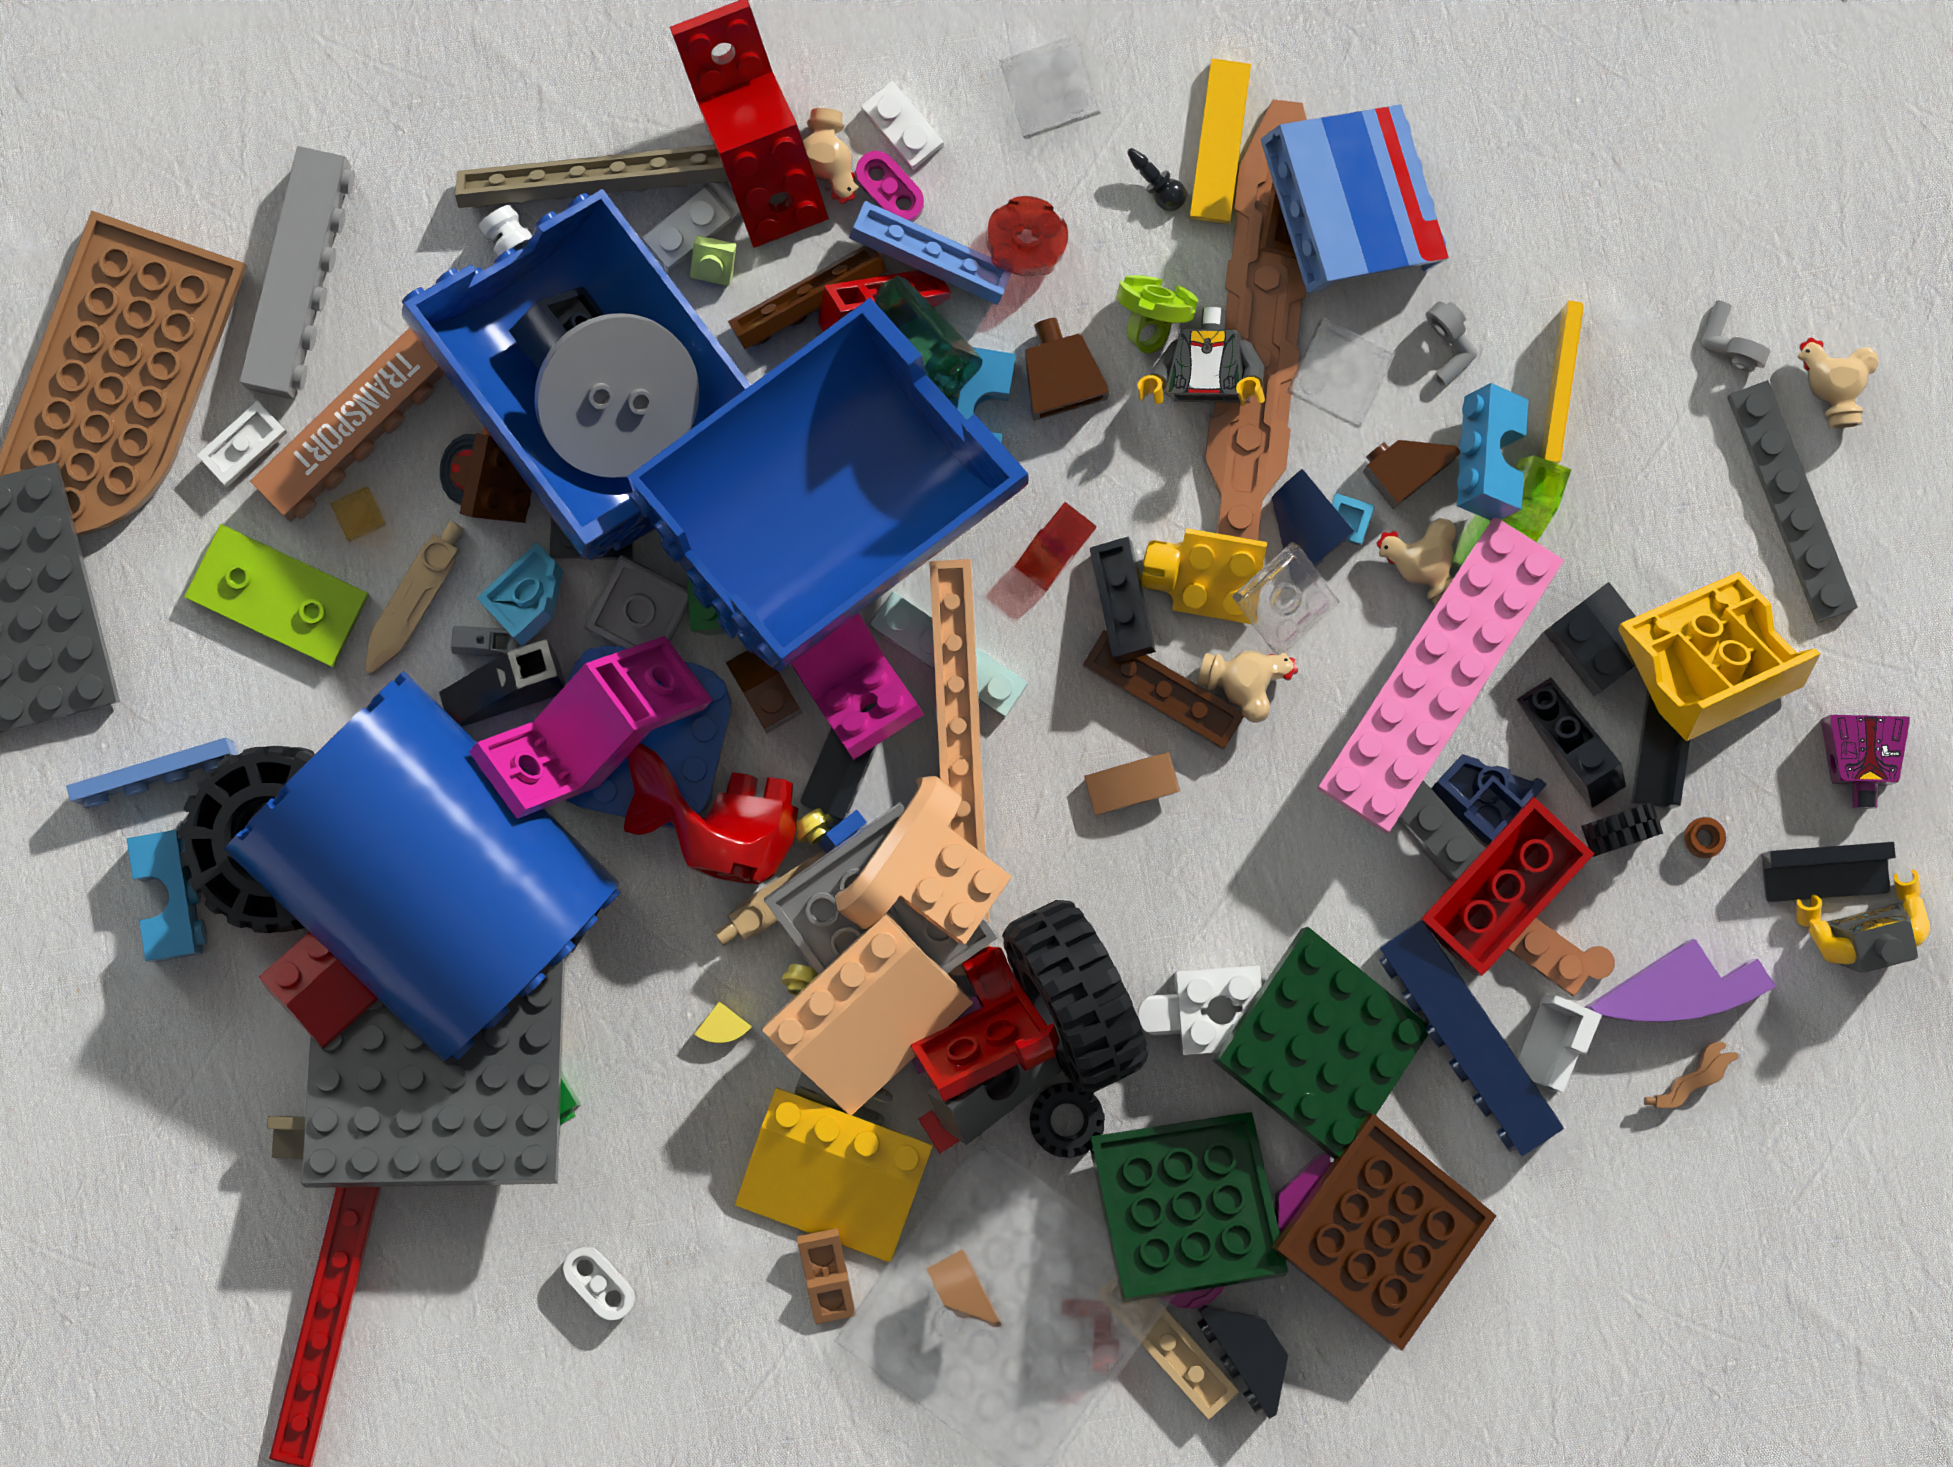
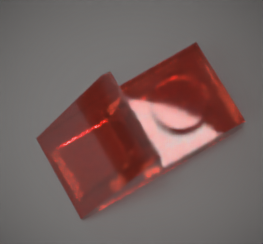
M1064 502L1043 530L1040 529L1014 568L1047 592L1095 532L1097 526L1067 502Z

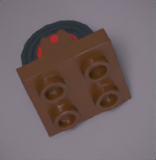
M463 434L452 440L445 449L440 462V480L442 488L449 499L461 505L459 514L473 518L525 523L531 503L532 490L490 434Z

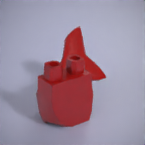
M639 743L627 756L635 793L626 813L623 827L624 832L636 835L647 834L668 822H672L675 825L680 848L688 868L715 879L758 885L775 875L792 847L796 833L799 808L791 805L793 783L785 779L767 777L763 798L754 797L758 778L748 774L732 772L726 793L718 792L709 814L703 819L684 800L665 762L655 751Z

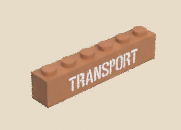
M409 327L256 474L250 482L290 522L296 517L298 519L304 518L317 505L315 499L326 488L329 491L336 488L347 475L344 471L355 460L358 462L365 460L376 448L374 442L385 431L388 434L395 431L406 418L403 414L414 403L416 405L424 403L435 391L433 385L445 374Z

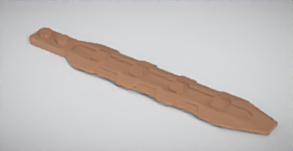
M1272 99L1239 165L1234 205L1237 217L1232 259L1228 260L1225 289L1228 291L1225 329L1237 330L1244 337V340L1253 344L1265 366L1262 386L1265 401L1259 404L1256 395L1251 396V402L1245 403V406H1241V403L1215 402L1214 415L1209 420L1205 462L1221 497L1217 534L1257 541L1262 501L1287 467L1291 429L1288 428L1293 379L1297 377L1300 349L1297 348L1301 305L1302 300L1306 298V288L1297 260L1259 250L1273 182L1260 138L1280 124L1307 120L1303 103Z

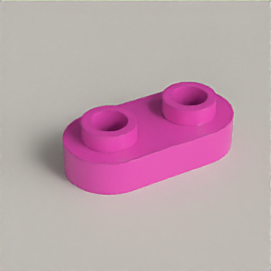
M871 151L860 158L856 166L858 184L878 207L911 222L917 220L923 212L924 197L914 181L884 152ZM874 169H880L884 172V177L881 180L875 181L869 177V173ZM906 198L911 202V207L907 210H900L896 206L897 201Z

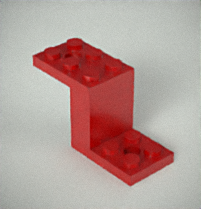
M738 0L670 26L669 28L701 116L729 180L753 248L829 220L799 128L772 71L748 0ZM718 44H731V48L726 54L721 56L711 54L714 47ZM780 192L788 193L787 198L779 204L769 203L773 195Z

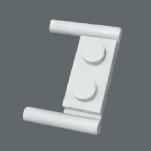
M706 183L709 186L708 188L704 187L642 237L643 243L666 273L693 253V246L697 235L712 238L734 218L741 215L733 191L727 183Z

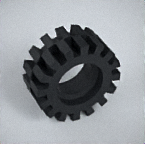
M1653 802L1581 826L1588 848L1594 853L1592 857L1663 834Z
M1058 1083L1045 1089L1035 1099L1030 1112V1129L1036 1142L1046 1152L1057 1157L1074 1158L1090 1150L1088 1141L1091 1136L1103 1134L1105 1114L1099 1099L1094 1093L1079 1092L1078 1088H1075L1071 1083ZM1066 1103L1077 1106L1083 1114L1081 1130L1070 1137L1057 1134L1051 1126L1052 1112L1059 1105Z

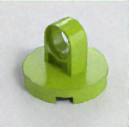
M1144 275L1125 276L1124 282L1120 280L1115 297L1121 305L1131 311L1126 334L1128 340L1141 352L1147 354L1154 353L1165 344L1172 323H1186L1193 320L1198 299L1192 292L1179 285L1176 286L1175 292L1161 287L1163 279ZM1149 324H1155L1153 336L1146 341H1140L1139 335L1141 330Z

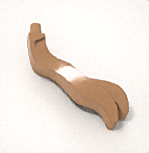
M1724 1042L1706 1045L1701 1051L1698 1065L1694 1071L1675 1078L1666 1095L1644 1097V1105H1653V1108L1681 1106L1695 1089L1719 1082L1724 1077L1727 1065L1738 1059V1053L1727 1052L1721 1054L1720 1051L1726 1048Z

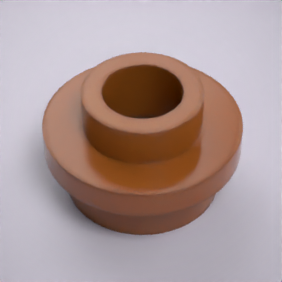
M1701 817L1693 820L1686 827L1684 843L1692 855L1698 858H1711L1723 850L1726 843V833L1723 826L1717 820L1710 817ZM1701 830L1707 831L1711 836V841L1707 846L1701 845L1698 842L1697 836Z

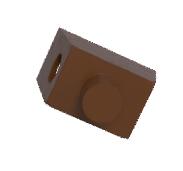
M1048 318L1035 323L1034 328L1040 345L1025 350L1033 420H1040L1107 400L1109 396L1108 386L1082 335L1074 334L1063 338L1057 318Z

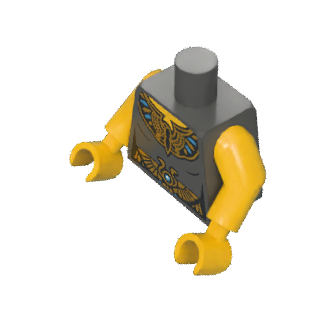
M1911 870L1913 880L1907 883L1899 881L1898 874H1894L1896 896L1904 901L1902 904L1896 903L1826 922L1821 921V898L1817 895H1811L1810 907L1803 906L1801 901L1797 900L1796 920L1800 925L1810 927L1809 934L1825 960L1860 973L1917 959L1916 947L1921 946L1930 933V923L1922 898L1919 897L1921 889L1919 874L1916 870Z

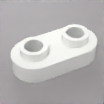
M580 1247L573 1250L566 1257L563 1265L566 1280L600 1317L606 1320H618L632 1310L635 1302L633 1288L597 1249ZM582 1260H589L593 1264V1272L588 1276L581 1274L578 1269L579 1263ZM615 1290L620 1293L622 1300L618 1306H612L607 1302L609 1291Z

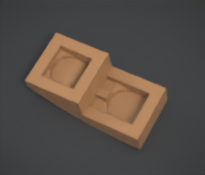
M1169 752L1084 776L1095 815H1102L1180 792Z
M838 1228L797 1236L815 1325L856 1316Z

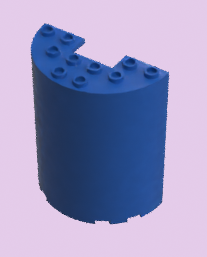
M603 189L591 196L587 193L577 196L568 204L567 209L559 214L552 211L544 215L536 222L535 233L527 241V246L518 251H515L513 248L508 249L495 259L494 265L482 270L481 267L474 268L472 264L460 271L452 268L443 273L436 280V284L425 291L422 287L411 291L402 300L401 314L404 321L582 558L587 557L588 560L603 557L612 547L615 551H618L655 530L647 514L643 516L631 502L628 495L633 492L627 476L612 478L583 472L566 462L548 443L539 426L535 410V386L539 370L530 358L519 349L517 341L509 332L517 321L538 300L583 286L605 315L618 313L633 314L648 318L662 325L686 348L696 368L699 382V403L691 429L751 386Z
M871 298L867 299L627 476L633 492L628 495L631 502L643 516L647 514L655 530L663 540L660 544L666 554L674 563L679 562L686 571V576L694 586L692 592L705 609L711 606L719 615L717 621L729 638L733 639L738 636L750 653L754 652L762 661L777 671H783L1023 490L1029 481L1027 471L975 414L966 420L926 375L922 354Z
M403 671L395 678V681L392 680L370 701L371 703L366 709L363 707L283 786L278 793L279 795L275 799H270L245 826V829L240 831L224 850L442 1061H445L450 1056L459 1060L474 1045L475 1041L472 1037L483 1027L486 1030L490 1027L493 1028L510 1011L506 1005L517 994L523 997L525 994L531 993L546 977L541 970L547 964L552 967L555 963H560L575 947L570 940L572 938L575 940L578 936L581 937L598 920L594 915L600 907L604 910L621 892L616 888L619 881L545 809L518 819L515 817L469 753L477 742Z

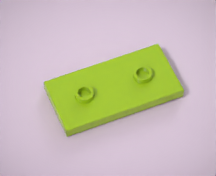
M220 524L184 597L334 668L370 594Z

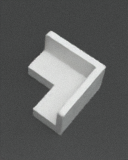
M1557 995L1542 996L1517 1057L1532 1081L1555 1092H1564L1579 1054H1586L1602 1014Z

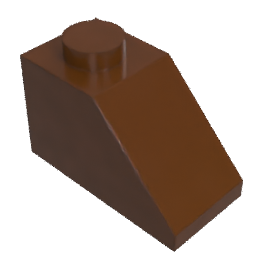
M1397 440L1390 447L1383 442L1366 456L1370 463L1366 465L1363 473L1392 509H1395L1455 461L1460 455V450L1457 446L1407 440Z
M747 650L726 662L767 734L802 714L779 671L767 665L754 652L750 653Z

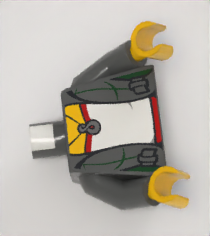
M1206 307L1202 309L1201 329H1182L1178 339L1170 343L1150 375L1144 376L1138 381L1139 401H1143L1147 394L1153 393L1155 404H1161L1164 399L1163 390L1166 388V394L1175 402L1241 403V406H1245V403L1251 402V396L1256 395L1260 404L1265 401L1262 390L1265 366L1251 342L1244 340V337L1237 330L1225 329L1226 310L1218 307Z

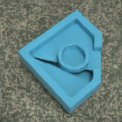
M536 542L483 591L477 599L523 647L553 619L564 570Z

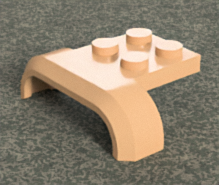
M936 776L917 778L915 783L918 785V789L914 797L854 882L845 890L839 891L836 894L837 911L861 929H867L880 920L899 897L956 942L965 945L1012 876L948 827L959 808L961 795Z

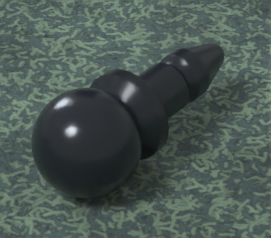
M1134 148L1128 149L1127 154L1133 167L1139 170L1143 178L1150 183L1146 190L1149 193H1154L1157 205L1166 211H1175L1181 208L1187 197L1184 185L1176 179H1170V173L1167 170L1160 173L1156 166L1148 161L1146 155Z

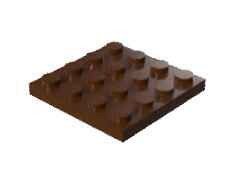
M1368 1113L1356 1131L1354 1140L1346 1146L1340 1157L1334 1159L1276 1240L1272 1249L1392 1347L1403 1351L1497 1215L1375 1114Z

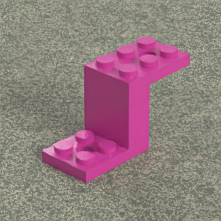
M859 613L791 664L804 687L853 760L924 715L915 699L884 657ZM877 703L872 710L864 713L861 712L867 705Z
M662 636L585 663L533 722L481 740L471 748L469 753L518 819L599 787L651 730L703 711L713 700L666 636ZM521 768H526L531 775L524 772Z

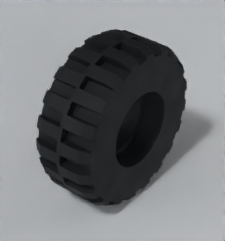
M265 746L248 748L238 755H229L217 763V769L214 772H206L197 782L200 788L197 795L189 796L185 803L184 810L189 812L187 822L180 823L178 837L185 838V852H180L182 867L189 866L193 877L188 882L194 893H203L207 898L204 905L214 914L225 915L227 923L238 928L248 927L253 929L254 932L268 934L274 932L284 933L305 928L224 848L240 831L245 829L251 815L258 806L272 798L275 799L279 795L278 793L283 786L315 755L313 750L302 747Z
M1055 900L1009 923L1002 934L1009 965L1019 985L1047 1025L1051 1023L1055 1025L1060 1040L1055 1056L1062 1072L1068 1077L1071 1084L1078 1088L1079 1092L1094 1093L1141 1070L1147 1061L1148 1051L1140 1020L1116 966H1114L1104 944L1100 941L1095 929L1085 918L1083 912L1072 901Z

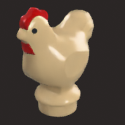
M829 108L811 109L807 126L813 131V134L805 138L803 143L815 178L830 182L833 190L831 194L833 200H838L840 204L853 201L855 198L854 193L859 189V186L854 183L855 175L851 172L852 155L848 146L836 137V134L840 133L845 126L842 123L843 113Z
M1812 337L1808 338L1806 342L1800 344L1799 349L1801 352L1797 357L1803 361V368L1808 371L1809 387L1813 395L1829 403L1831 407L1825 413V418H1828L1829 428L1843 429L1861 425V414L1864 411L1861 406L1856 405L1855 399L1865 389L1869 374L1874 373L1878 366L1877 353L1870 347L1855 350L1847 358H1830L1823 350V341H1817Z
M1443 518L1433 521L1429 525L1424 538L1410 545L1399 539L1396 531L1391 533L1383 532L1381 538L1376 542L1377 547L1380 548L1379 556L1386 557L1389 564H1394L1401 576L1408 582L1428 585L1430 590L1427 598L1432 600L1436 606L1454 579L1449 574L1453 562L1451 543L1456 538V529L1453 523Z
M1252 650L1243 651L1231 661H1224L1220 653L1217 655L1206 653L1197 684L1207 687L1209 691L1214 690L1218 686L1222 687L1229 701L1242 709V715L1248 721L1259 723L1267 719L1270 712V703L1266 695L1270 682L1282 678L1290 681L1292 676L1298 673V668L1296 666V659L1288 657L1286 653L1265 655Z

